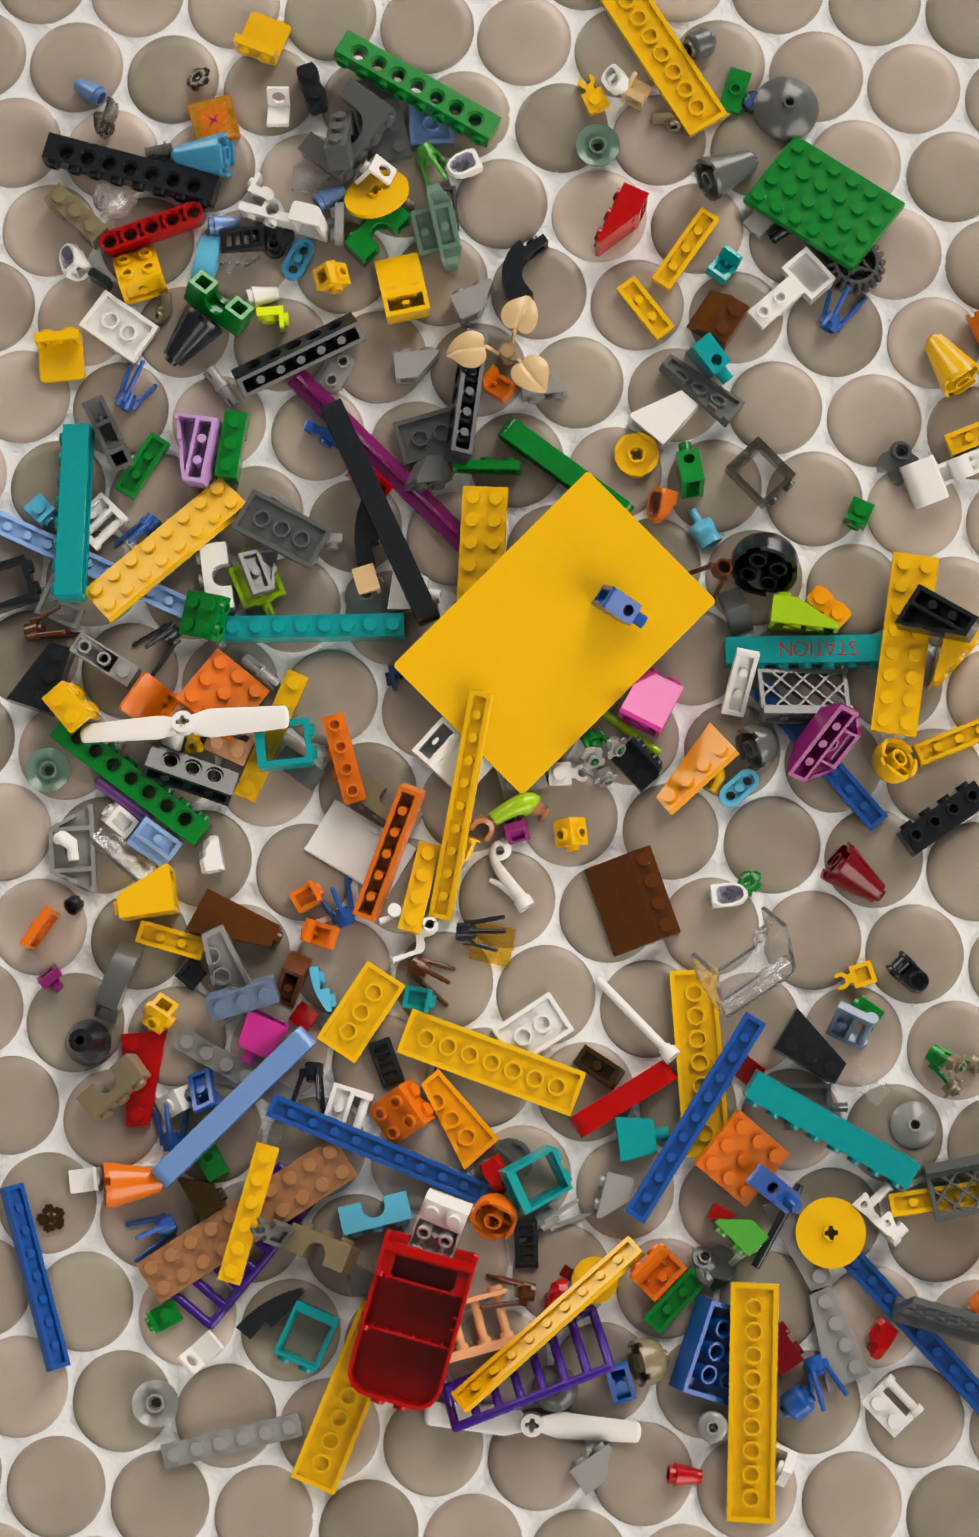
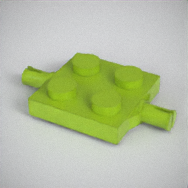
M244 545L245 550L250 551L248 545ZM239 547L240 552H244L243 547ZM239 564L228 568L245 611L263 606L266 615H270L268 609L271 615H276L271 603L275 599L287 595L278 571L275 573L273 592L251 598Z

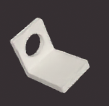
M267 87V127H289V87ZM280 92L285 98L277 101L273 99L272 95Z
M376 154L369 161L364 160L358 168L359 174L354 183L358 185L372 173L389 186L397 169ZM380 166L387 168L389 171L388 177L380 173Z
M189 1084L176 1088L155 1100L164 1121V1105L169 1107L170 1119L193 1107L192 1102H188L184 1097L185 1090L190 1092Z
M100 1167L68 1171L71 1194L102 1190Z
M208 1330L177 1359L193 1376L213 1359L224 1346ZM187 1356L193 1358L196 1363L195 1367L188 1363Z

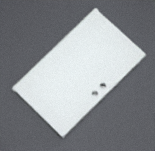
M335 799L310 841L304 847V850L363 885L383 828ZM407 843L389 894L417 848Z

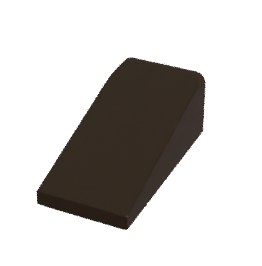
M586 1044L572 1063L612 1091L625 1074V1070Z

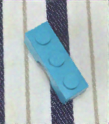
M407 1190L383 1196L385 1209L376 1218L365 1214L362 1202L337 1208L343 1234H349L351 1239L363 1236L364 1230L372 1229L373 1233L386 1230V1225L395 1223V1227L409 1224L408 1219L413 1218Z

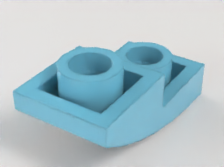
M201 235L194 258L191 278L200 270L215 278L219 268L218 258L221 253V239L219 236Z
M309 967L312 985L319 1001L328 1013H333V1007H337L336 993H331L330 988L322 989L321 985H325L324 971H320V967Z

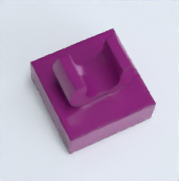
M517 816V821L509 823V820L505 821L503 827L507 842L510 845L530 839L526 820L522 819L521 816Z
M53 964L37 978L38 983L43 989L50 985L57 993L64 987L63 983L59 980L62 972L56 964Z

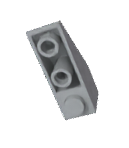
M82 631L69 649L70 652L128 690H130L141 673L138 666Z

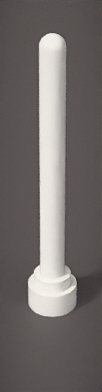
M602 977L596 979L597 986L660 1050L659 1053L662 1060L666 1064L672 1062L679 1055L680 1050L674 1044H666Z

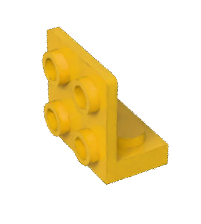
M154 246L122 254L112 259L125 304L131 305L160 296V293H169Z

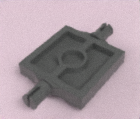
M784 1083V1085L833 1113L848 1112V1108H839V1106L847 1107V1102L833 1101L831 1084ZM784 1119V1130H794L786 1125L787 1120Z

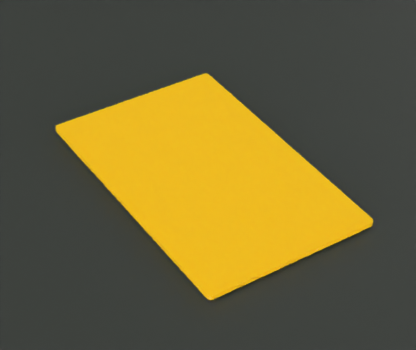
M586 472L395 662L394 667L461 735L470 690L494 694L483 757L519 793L524 794L715 603V599L591 473ZM603 584L614 586L642 605L640 612L648 616L642 628L633 623L630 626L622 624L591 604Z

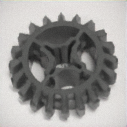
M879 244L874 245L867 254L873 264V269L869 268L870 265L863 259L853 272L846 268L847 273L844 275L840 271L838 263L827 256L826 262L829 264L826 265V268L836 277L832 285L840 284V292L849 285L848 295L851 294L852 290H855L857 296L860 295L861 289L864 293L869 292V287L875 289L877 286L876 282L880 283L882 281L881 275H884L886 271L883 268L886 260L881 259L884 253L882 251L877 252ZM855 276H861V277H863V278H864V277H867V278L862 279V280H853V279H852V278L855 277Z

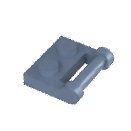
M841 1001L825 1034L862 1050L867 1045V1037L872 1028L877 1025L879 1017L873 1012L865 1013L853 1005ZM857 1022L863 1024L858 1035L852 1034Z

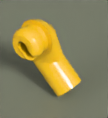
M724 768L712 779L707 788L713 794L717 795L726 780Z

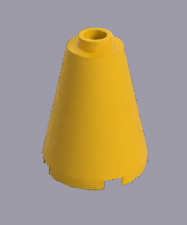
M933 334L926 340L924 349L941 391L946 397H950V393H953L954 396L959 395L976 382L974 378L977 374L979 375V364L942 334Z

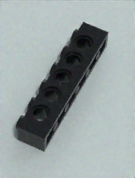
M350 312L232 369L231 373L244 398H247L366 339L358 321Z
M467 328V329L465 330V332H466V331H477V332L481 333V334L484 336V345H487V341H488V333H487V332H483V331H479V330H474V329H470V328ZM485 361L477 368H465L457 363L444 461L466 465L473 455Z

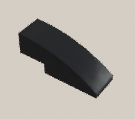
M360 501L354 532L357 564L360 567L373 563L374 568L377 569L371 547L379 545V540L362 501Z
M302 1287L293 1289L268 1300L247 1315L236 1328L249 1339H252L266 1322L273 1328L305 1289Z

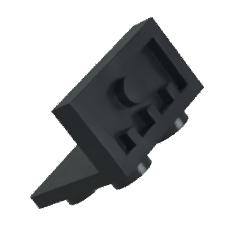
M631 735L625 745L626 751L620 757L615 756L610 760L641 793L662 774L663 768L661 765L663 762L656 754L651 755L646 750L647 745L639 736L635 738Z

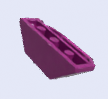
M841 702L821 707L795 740L786 770L787 775L807 783L813 778L834 771L861 737L859 712Z

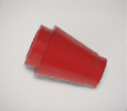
M675 1462L673 1465L669 1464L666 1472L667 1484H672L673 1487L696 1483L701 1484L702 1469Z

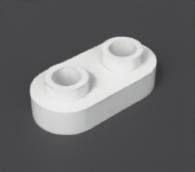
M616 64L610 65L601 77V82L614 96L623 94L629 86L627 75Z

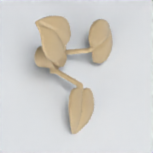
M525 295L510 300L502 308V323L505 327L513 329L510 343L503 344L499 351H496L489 345H484V336L477 331L461 333L451 342L447 350L446 356L465 368H477L486 360L487 354L485 349L495 354L496 357H499L502 364L507 366L516 364L511 369V377L517 386L533 393L547 392L549 378L547 362L538 355H528L522 361L520 358H517V349L514 346L517 330L522 334H529L535 329L538 322L537 306L530 296Z

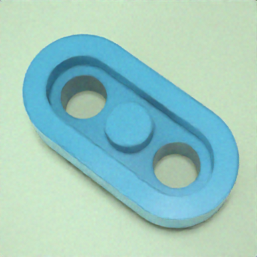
M751 769L740 771L720 790V803L728 808L736 807L757 788L759 784L758 774ZM749 778L751 780V784L745 785L743 783V779ZM732 793L734 795V799L728 800L726 798V794Z

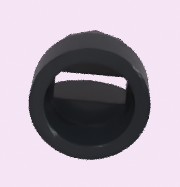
M78 895L70 896L64 901V908L69 914L76 915L84 908V900H81Z

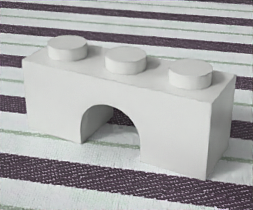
M226 541L205 544L199 549L200 552H196L197 565L202 567V574H199L200 587H204V591L207 593L231 598L229 613L236 612L233 587L231 585L219 586L214 582L218 571L231 567L228 545Z

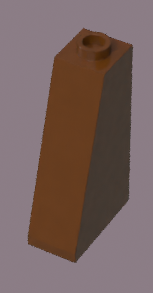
M208 888L186 928L191 933L202 935V933L223 924L230 940L273 948L274 944L278 945L284 935L281 932L282 926Z

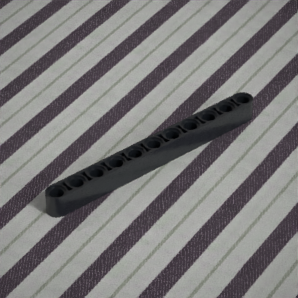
M341 398L321 406L320 410L419 627L438 620L440 615Z

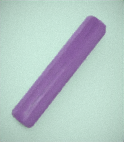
M100 777L96 781L95 787L118 803L142 822L146 815L153 819L154 816L106 779Z

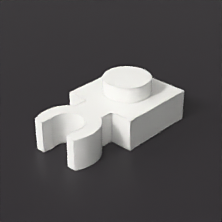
M555 762L548 769L549 786H572V779H576L578 782L588 781V777H581L578 774L581 769H584L583 764L576 766V768H571V762Z

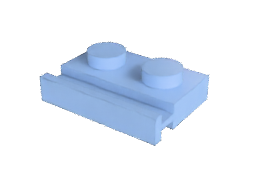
M146 815L126 843L160 867L169 863L183 844V841Z

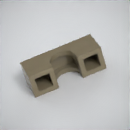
M59 182L44 197L48 207L63 221L67 220L77 230L79 235L97 250L100 247L99 238L104 232L109 231L108 226Z
M367 774L362 780L367 799L353 804L362 811L368 809L373 813L372 818L383 825L390 810L385 809L381 805V798L387 791V788ZM421 811L418 812L411 833L424 817Z
M125 1054L109 1068L115 1076V1086L111 1091L103 1083H92L76 1098L91 1120H106L114 1113V1108L118 1105H123L130 1099L129 1095L140 1090L147 1084L146 1080L152 1075L137 1054Z
M303 1221L302 1224L293 1222L294 1232L285 1243L283 1249L313 1260L316 1250L323 1246L325 1258L322 1266L341 1274L352 1276L362 1250L354 1246L355 1241L345 1237L338 1240L334 1238L335 1233L325 1229L319 1232L315 1230L316 1225Z

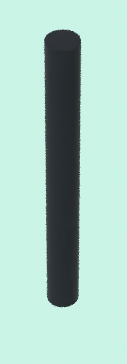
M796 1182L792 1189L800 1194L804 1186ZM780 1210L767 1234L769 1238L761 1245L751 1264L755 1268L760 1269L789 1213L786 1214Z

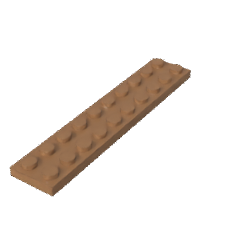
M325 1141L272 1175L260 1217L264 1218L268 1224L273 1219L286 1223L359 1175L343 1149ZM241 1196L136 1263V1266L160 1304L222 1264ZM254 1237L253 1244L259 1241L261 1237Z

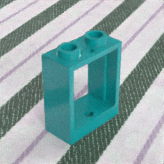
M308 717L289 719L287 727L304 728L306 757L268 761L265 731L254 732L257 766L260 772L315 766L314 760L318 759L317 746L312 745V737H316L314 723L310 724Z
M544 1145L499 1170L518 1213L526 1215L573 1189L570 1183L572 1177L569 1171L563 1168L561 1163L562 1156L556 1147ZM545 1156L557 1180V1184L528 1200L516 1171Z
M298 1299L273 1353L277 1354V1359L289 1364L292 1361L299 1364L298 1369L306 1373L317 1372L341 1318ZM299 1312L330 1326L315 1362L283 1348Z

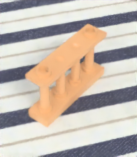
M501 1284L488 1287V1292L468 1297L466 1304L470 1303L479 1337L477 1340L478 1344L469 1346L468 1342L465 1343L460 1324L456 1346H454L455 1350L452 1353L450 1363L502 1349L518 1334H514V1331L510 1329L505 1307L495 1308L502 1333H500V1338L491 1340V1337H488L483 1315L479 1308V1300L489 1297L493 1298L494 1303L503 1302L501 1294L508 1293L507 1287L502 1288Z

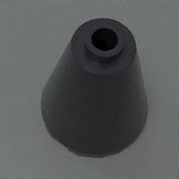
M188 303L164 351L167 355L165 360L174 367L177 364L183 366L219 337L223 330L196 307Z
M80 1021L73 1025L67 1033L65 1040L66 1051L70 1058L80 1065H97L105 1060L110 1053L111 1035L108 1029L98 1021Z

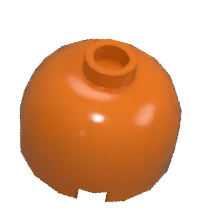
M489 1193L481 1196L474 1204L470 1214V1222L472 1220L474 1231L483 1238L495 1241L497 1238H508L514 1232L518 1218L517 1209L512 1200L500 1193Z

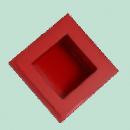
M301 1001L289 1017V1020L298 1027L302 1026L308 1032L321 1014Z
M747 1055L735 1077L747 1085L756 1069L763 1073L766 1069Z
M713 1203L706 1218H734L735 1213L718 1203Z

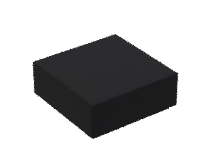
M94 267L88 272L92 282L108 292L111 291L114 285L110 277Z
M189 958L176 973L175 977L193 991L208 973Z

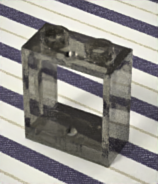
M759 436L733 459L725 469V473L762 510L766 506L772 507L778 501V495L783 490L785 492L789 491L795 484L793 480L796 477V473ZM758 452L785 478L764 499L737 473Z

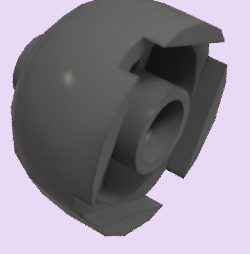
M753 724L738 729L737 732L740 733L735 738L736 747L741 759L745 760L746 758L750 763L747 767L758 771L772 764L778 754L779 740L777 735L762 724Z
M555 1364L542 1368L547 1386L560 1382ZM566 1368L569 1378L573 1377L572 1371ZM535 1377L532 1382V1392L538 1390ZM578 1385L538 1400L536 1403L548 1412L565 1411L575 1402L579 1389Z

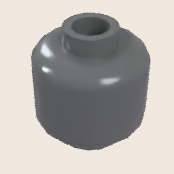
M705 27L688 33L683 42L684 48L693 60H701L711 55L716 47L714 33Z

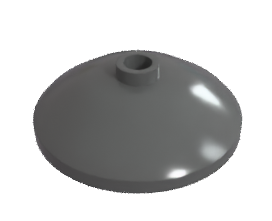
M780 76L768 80L760 87L754 98L753 114L756 123L765 134L776 140L791 141L793 137L799 136L802 138L812 130L818 118L819 106L814 92L806 83L794 77ZM787 100L792 102L791 106L786 104Z

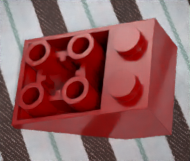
M625 182L621 189L617 188L613 196L612 209L608 207L603 219L605 220L603 228H598L594 238L596 240L594 247L596 248L597 257L638 228L647 209L648 192Z

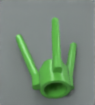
M431 142L420 145L416 149V153L419 156L416 161L420 166L426 188L430 183L424 164L427 166L433 164L443 179L447 180L448 177L437 160L439 159L445 166L448 161L440 154L437 148L433 147Z

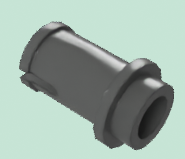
M164 141V144L145 147L146 157L154 160L165 157L170 159L171 152L173 151L171 142L167 143Z

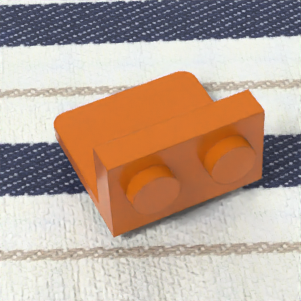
M147 672L142 673L119 705L120 710L132 719L159 715L173 717L175 713L184 709L175 701L178 695L170 691Z
M412 1078L394 1088L368 1108L370 1115L387 1140L394 1144L400 1143L437 1117L432 1105L426 1101L419 1086L414 1083Z
M662 1242L659 1245L654 1244L648 1250V1256L642 1262L638 1261L633 1265L630 1270L632 1273L629 1275L655 1303L688 1270Z

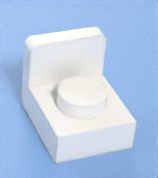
M257 172L255 177H251L248 181L246 189L249 199L263 205L267 199H276V195L272 189L266 186L261 187L263 183L262 174Z
M116 802L107 805L102 811L103 816L100 818L124 839L139 824L135 817Z
M776 1444L777 1466L775 1473L778 1476L775 1484L784 1488L792 1475L798 1453L780 1444Z

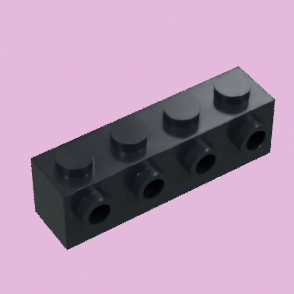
M967 781L963 782L955 788L957 793L951 797L947 793L936 801L938 806L931 810L930 807H927L918 814L920 817L913 823L911 820H908L899 827L901 832L897 836L912 857L979 811V786L975 781H972L970 784Z

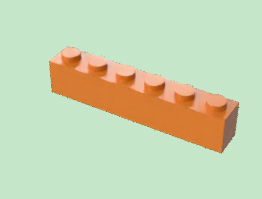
M408 783L399 785L352 914L371 922H375L380 918L426 794L425 790Z

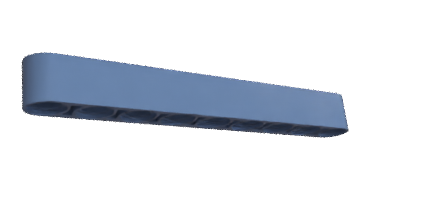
M302 1026L298 1027L151 1170V1173L166 1189L169 1188L288 1073L317 1042Z

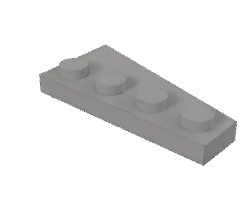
M831 1286L809 1294L817 1343L822 1359H828L830 1367L843 1385L871 1373ZM823 1368L827 1392H831L837 1389L838 1386L826 1368Z

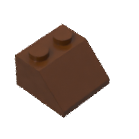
M710 290L686 328L702 338L710 332L721 348L725 350L747 317L750 306L732 295Z

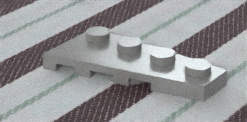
M223 924L202 933V942L214 991L227 987L233 990L250 984L251 979ZM246 1012L220 1020L221 1026L245 1016Z
M808 1193L800 1194L799 1199L802 1202L801 1209L797 1213H789L779 1232V1236L809 1290L812 1291L833 1285L829 1269L819 1267L807 1260L796 1242L795 1227L797 1219L803 1209L810 1204ZM771 1202L762 1206L773 1224L781 1209Z

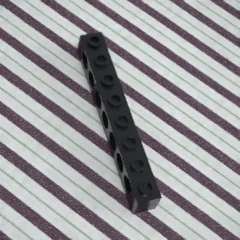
M51 132L48 134L41 156L45 165L53 170H59L60 168L67 170L72 175H87L95 181H110L114 186H129L134 191L152 192L154 196L165 198V196L171 197L176 202L183 204L194 201L199 203L203 209L208 207L214 209L221 187L220 178L216 175ZM66 153H72L69 159H63ZM86 159H94V161L91 164H84V161ZM108 164L115 165L111 170L105 169ZM131 169L136 170L134 175H126L127 171ZM151 175H157L154 181H148L147 178ZM173 180L179 181L174 187L168 186ZM193 186L200 187L197 192L189 191Z

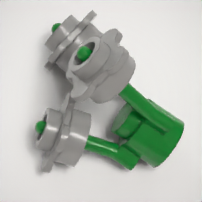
M593 728L588 729L580 737L581 742L586 748L581 754V758L584 760L583 767L586 770L597 767L598 771L594 774L593 784L607 787L614 782L618 774L613 773L610 767H602L605 763V759L602 757V741L606 742L607 758L612 759L615 756L620 757L626 751L625 744L628 739L626 737L620 739L617 736L609 739L603 731L597 733Z

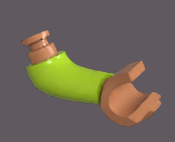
M519 793L488 813L489 816H473L469 831H474L475 827L480 823L487 824L488 830L483 839L489 842L494 834V825H500L519 815L527 817L529 814L533 817L537 816L538 821L542 822L549 813L550 808L548 806L546 808L543 807L544 804L539 801L541 796L536 793Z

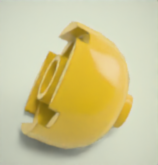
M898 737L887 738L879 743L871 756V764L875 774L882 781L890 784H899L914 776L917 771V759L913 760L910 754L913 752L911 747Z

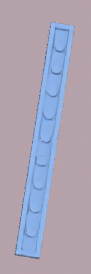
M0 510L1 537L46 558L55 560L56 552L53 548V541L57 536ZM89 551L88 577L96 580L115 563ZM158 583L139 600L181 619L186 596Z

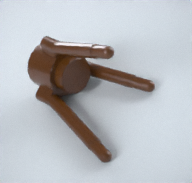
M721 558L715 563L710 562L705 566L688 572L694 575L711 570L713 577L720 580L712 595L716 599L724 583L728 580L727 576L733 570L731 559Z
M60 605L37 617L29 618L30 623L24 625V635L28 642L78 637L81 632L66 633V630L46 631L44 623H39L40 620L60 610Z
M417 955L408 966L407 972L412 974L411 978L424 988L429 989L433 988L421 978H425L427 974L448 985L451 983L450 980L430 970V965L450 971L456 970L453 966L430 960L425 956L420 958ZM434 990L433 995H437V1000L445 1007H448L449 1004Z
M487 1274L486 1277L515 1286L514 1297H518L519 1300L480 1305L479 1308L480 1310L518 1305L527 1306V1301L533 1302L535 1299L536 1283L518 1281L501 1275Z

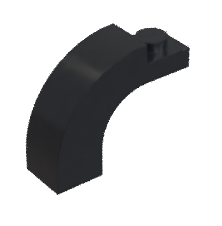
M544 234L539 237H532L528 240L526 246L519 240L508 251L502 266V288L507 302L525 295L530 296L534 300L533 292L523 280L522 271L530 260L548 248V239Z

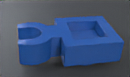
M307 419L303 426L305 432L318 437L319 443L330 449L331 447L338 449L329 429L318 426Z

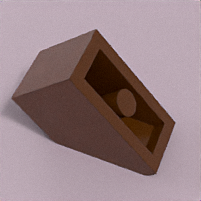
M294 951L290 952L281 969L277 983L280 992L279 1003L291 1008L295 1007L313 959Z

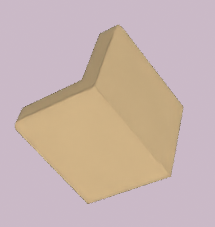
M633 71L628 81L629 86L622 94L621 102L641 111L652 91V86L637 80L638 73Z
M373 563L351 569L359 595L377 591V594L382 593Z

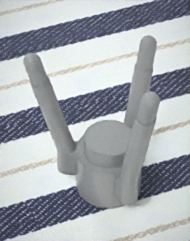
M560 1195L538 1209L540 1213L535 1218L545 1232L549 1229L554 1231L559 1227L594 1215L595 1212L589 1211L557 1222L559 1221L558 1215L579 1202L576 1198L554 1212L552 1208H549L561 1197Z

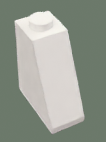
M681 390L632 412L629 415L628 422L640 432L652 437L657 446L663 450L695 414L698 404Z

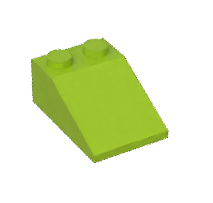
M778 592L777 595L773 594L769 604L767 630L808 635H836L839 631V623L798 597L791 596V593Z

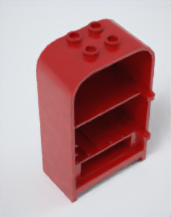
M386 1229L348 1365V1378L355 1391L370 1397V1402L381 1405L385 1402L391 1403L393 1408L401 1411H407V1409L423 1410L432 1406L442 1392L480 1254L456 1248L454 1257L451 1258L409 1246L412 1235Z

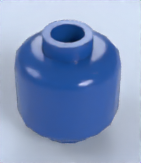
M795 1385L781 1396L782 1406L780 1409L786 1418L792 1417L799 1421L815 1409L814 1402L816 1398L807 1386Z

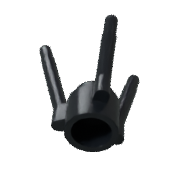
M172 620L132 643V646L136 647L156 635L158 636L145 645V649L150 648L161 639L167 644L172 642L151 672V676H155L173 649L181 642L179 637L182 634H178L179 627Z
M505 915L464 920V923L458 922L456 940L463 941V945H471L497 952L498 948L472 941V939H476V934H505L507 932L506 929L476 928V924L505 919Z
M306 1062L305 1068H300L299 1078L291 1100L296 1101L303 1079L306 1078V1082L315 1083L316 1100L320 1101L321 1113L324 1114L326 1110L323 1083L324 1064L320 1062Z

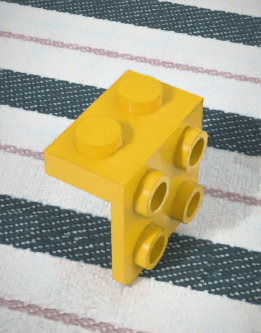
M252 12L242 35L235 34L233 39L235 51L243 56H249L264 64L276 67L291 33V26L257 12Z
M65 327L61 331L42 329L40 332L34 333V342L38 347L40 380L42 383L79 381L85 378L83 337L79 329L74 327Z
M62 680L42 697V700L69 733L73 734L89 719L96 721L102 719L99 714L101 712L100 708L93 701L89 702L85 697L87 693L79 684L75 685L73 682L69 683Z

